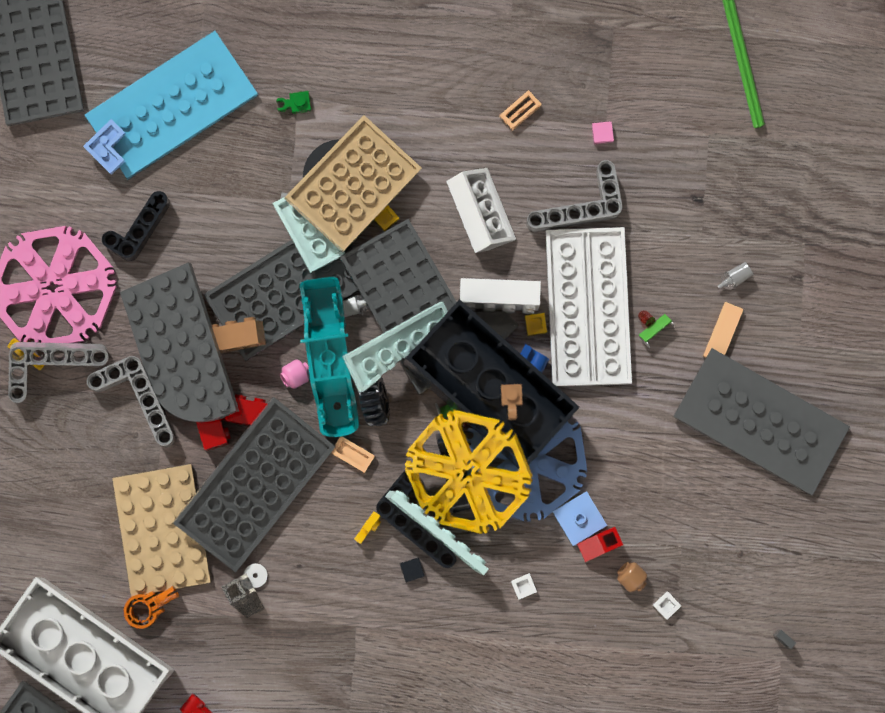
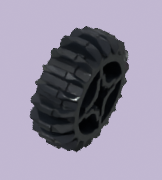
M381 377L365 391L359 392L363 417L371 427L382 426L389 421V400L385 383Z

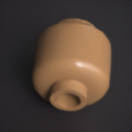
M635 562L625 563L617 572L618 582L629 592L636 590L639 592L647 584L645 582L647 579L646 572Z

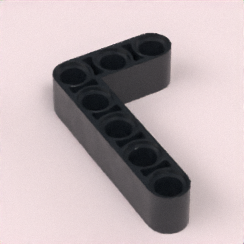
M404 470L377 503V513L441 567L451 568L456 563L454 552L385 497L390 490L393 491L395 488H401L406 496L411 493L413 488L411 483L405 480L407 473ZM383 503H388L391 506V510L387 514L380 512V506ZM398 516H404L407 520L406 524L402 527L395 524V519ZM415 528L422 531V536L419 539H413L410 535L411 531ZM429 541L437 543L438 547L435 552H429L426 549V544ZM444 554H450L453 557L451 564L445 565L442 563L441 558Z

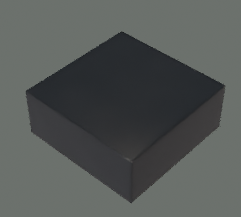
M419 557L399 563L406 583L425 577Z

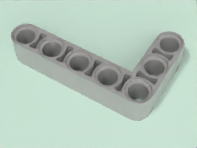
M604 160L599 163L596 170L601 200L533 211L527 217V228L532 232H540L617 218L622 210V201L614 164L609 160ZM602 167H608L611 173L605 175L601 172L600 169ZM612 186L614 192L608 194L605 192L604 187ZM611 204L615 205L618 211L612 213L608 210V206ZM590 208H596L599 214L596 216H592L589 214L588 210ZM576 211L579 214V218L572 219L569 213ZM556 214L560 217V221L552 222L549 217ZM534 217L539 218L541 224L534 226L530 220Z
M16 342L11 345L9 350V398L15 403L25 400L27 395V365L102 366L108 361V350L102 344ZM20 349L24 354L21 357H16L13 352ZM36 350H42L44 355L36 357L33 353ZM61 350L64 352V356L57 358L54 356V352ZM82 351L85 355L82 358H76L74 353ZM97 351H102L105 355L103 358L98 359L94 357V354ZM21 369L24 373L21 376H15L13 370ZM15 388H20L23 393L15 395L12 391Z
M129 356L88 376L87 385L95 392L105 391L129 380L157 443L166 448L174 444L175 434L162 405L158 402L143 363L139 358ZM133 361H137L138 368L134 371H130L129 364ZM118 369L120 376L117 379H112L111 372ZM98 377L101 378V385L93 387V380ZM140 379H145L146 386L138 389L137 382ZM153 397L154 404L146 407V398ZM161 415L162 422L154 425L152 421L154 416ZM163 433L170 434V440L167 443L161 442L160 438Z

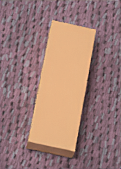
M727 302L724 303L703 357H707L711 348L724 355L726 354L743 312L742 308Z

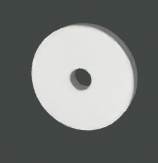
M251 564L245 569L243 577L248 586L258 588L265 584L268 574L262 565ZM257 573L258 577L254 578L253 574Z

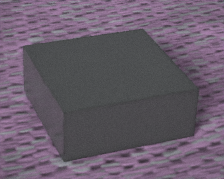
M777 630L773 635L787 649H792L796 644L782 630Z

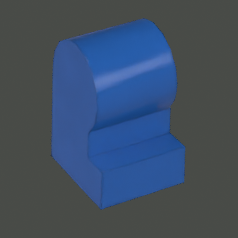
M525 344L520 353L543 373L549 358L535 351L527 344Z

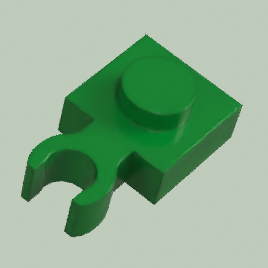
M309 91L289 93L290 99H276L277 103L283 102L285 104L284 107L277 108L278 112H285L287 109H291L292 114L311 112Z

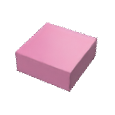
M612 121L592 123L594 144L614 141Z

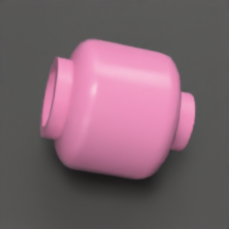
M294 360L283 366L282 373L280 374L281 380L287 388L291 387L292 389L309 381V367L307 363Z

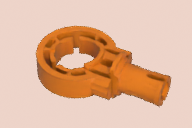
M171 586L149 600L147 599L156 594L154 591L148 594H137L129 598L124 606V617L128 624L138 629L153 625L158 616L165 612V609L162 608L157 612L154 611L178 598V592L170 595L177 589ZM138 602H143L148 606L149 616L146 620H142V623L148 621V624L140 625L135 623H140L141 620L135 617L133 613L134 607H130L131 603L136 605Z

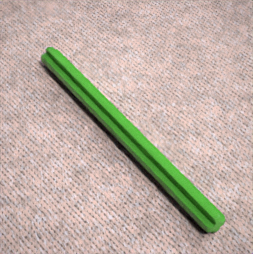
M722 0L753 127L760 128L764 126V120L734 0Z

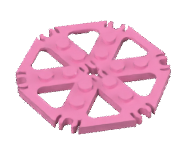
M62 226L21 233L25 241L20 236H16L19 240L17 246H13L11 242L8 243L12 252L5 246L0 259V318L20 342L24 338L23 342H29V340L34 339L38 343L39 341L41 343L85 342L81 338V334L89 340L90 338L87 335L89 329H93L95 333L98 332L97 328L93 326L94 323L101 329L117 286L108 287L109 285L117 284L116 280H108V276L115 274V271L107 270L113 268V266L85 233L82 237V231L78 230L77 235L72 236V227ZM55 236L59 239V244L51 265L48 267L34 250L32 243L36 239ZM86 247L98 261L97 269L70 274L79 249ZM11 259L18 260L32 277L33 281L9 285L3 284L2 277L8 262ZM53 282L56 286H60L55 289L54 293H52L51 290L46 289L50 287L51 283ZM101 290L103 292L102 301L97 313L92 316L88 315L73 297L74 294ZM36 301L29 321L23 328L18 327L7 314L6 310L10 305ZM57 308L73 327V332L68 336L48 338L46 333Z

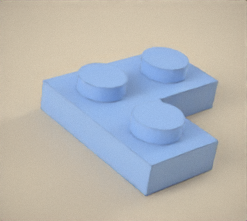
M111 119L83 147L112 175L125 162L112 147L126 134Z

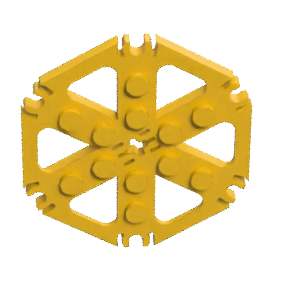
M457 410L447 413L449 420H445L443 415L439 414L406 453V456L411 457L413 461H406L405 471L420 507L424 509L428 505L429 507L425 510V514L427 515L429 511L435 512L436 516L434 519L437 520L439 517H442L438 521L442 525L482 534L483 532L488 533V525L490 524L493 526L494 531H496L498 527L501 528L529 497L531 489L526 488L524 484H531L533 475L516 433L509 439L513 430L511 429L508 433H504L502 427L505 423H500L496 427V424L500 421L497 419ZM463 422L484 425L488 428V435L473 452L463 432ZM434 431H440L450 457L424 450V442ZM508 446L513 449L519 464V470L514 472L488 465L504 447ZM474 466L471 475L469 474L463 479L466 470L471 469V467ZM425 473L449 480L436 495L429 496L423 487L419 474ZM487 488L514 494L515 499L505 511L498 512L494 508ZM464 492L475 520L455 517L450 513V508Z

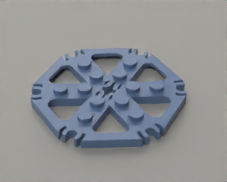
M567 421L529 464L533 475L531 479L533 480L531 484H524V486L531 489L530 495L511 517L525 522L524 513H526V520L530 522V514L535 513L537 519L541 520L540 511L543 512L544 518H546L580 491L574 488L573 485L578 488L583 486L577 482V477L586 478L587 475L579 472V470L587 472L581 426L573 431L578 426V422L571 425ZM468 428L467 431L473 433V438L466 439L468 443H471L470 449L473 452L484 437L473 428ZM568 437L575 441L577 462L574 465L545 455ZM501 452L496 456L504 460L496 468L514 472L519 470ZM474 466L467 470V476L471 475ZM538 474L564 484L566 487L565 492L552 503L544 504L541 500ZM487 488L496 511H505L508 506L495 500V494L498 490Z

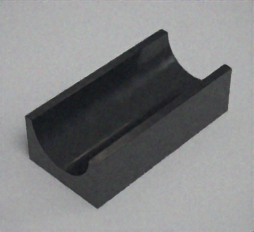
M460 299L412 350L403 363L409 371L453 410L500 420L496 427L500 423H505L502 431L508 433L511 429L513 430L509 439L516 433L528 465L580 408ZM521 384L522 406H516L517 420H508V406H502L501 385ZM467 422L484 438L488 435V428L486 426ZM508 446L504 447L500 452L519 469L513 449Z

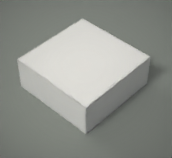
M530 574L511 581L518 600L537 592Z
M668 591L653 604L655 609L666 620L681 607Z

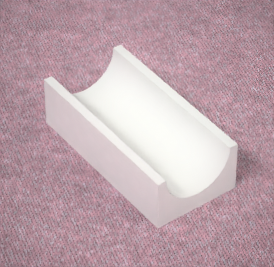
M35 577L0 627V654L83 713H142L157 690L175 670L45 578Z

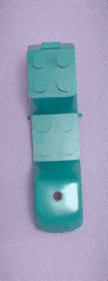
M337 277L305 280L299 284L304 312L305 338L300 340V343L305 342L310 381L317 407L319 429L323 435L328 437L346 436L359 428V417L352 377L342 357L348 354L346 337L349 335L348 333L345 334L346 320L340 282ZM339 402L341 408L339 410L334 409V403Z

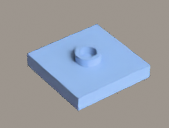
M587 491L553 511L555 518L572 546L607 526Z

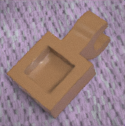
M501 385L502 406H508V420H517L516 406H522V385Z

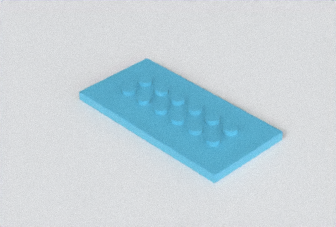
M213 31L92 109L85 116L96 133L111 119L125 132L126 135L112 148L125 160L119 168L128 180L258 96V93L216 31Z

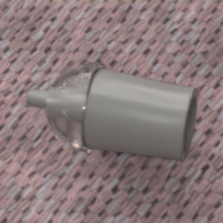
M744 262L730 271L724 272V275L721 277V284L717 287L719 289L724 287L728 290L736 289L738 285L753 276V272L748 264Z

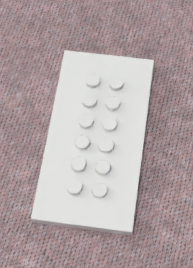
M624 227L546 230L552 382L557 387L632 384Z

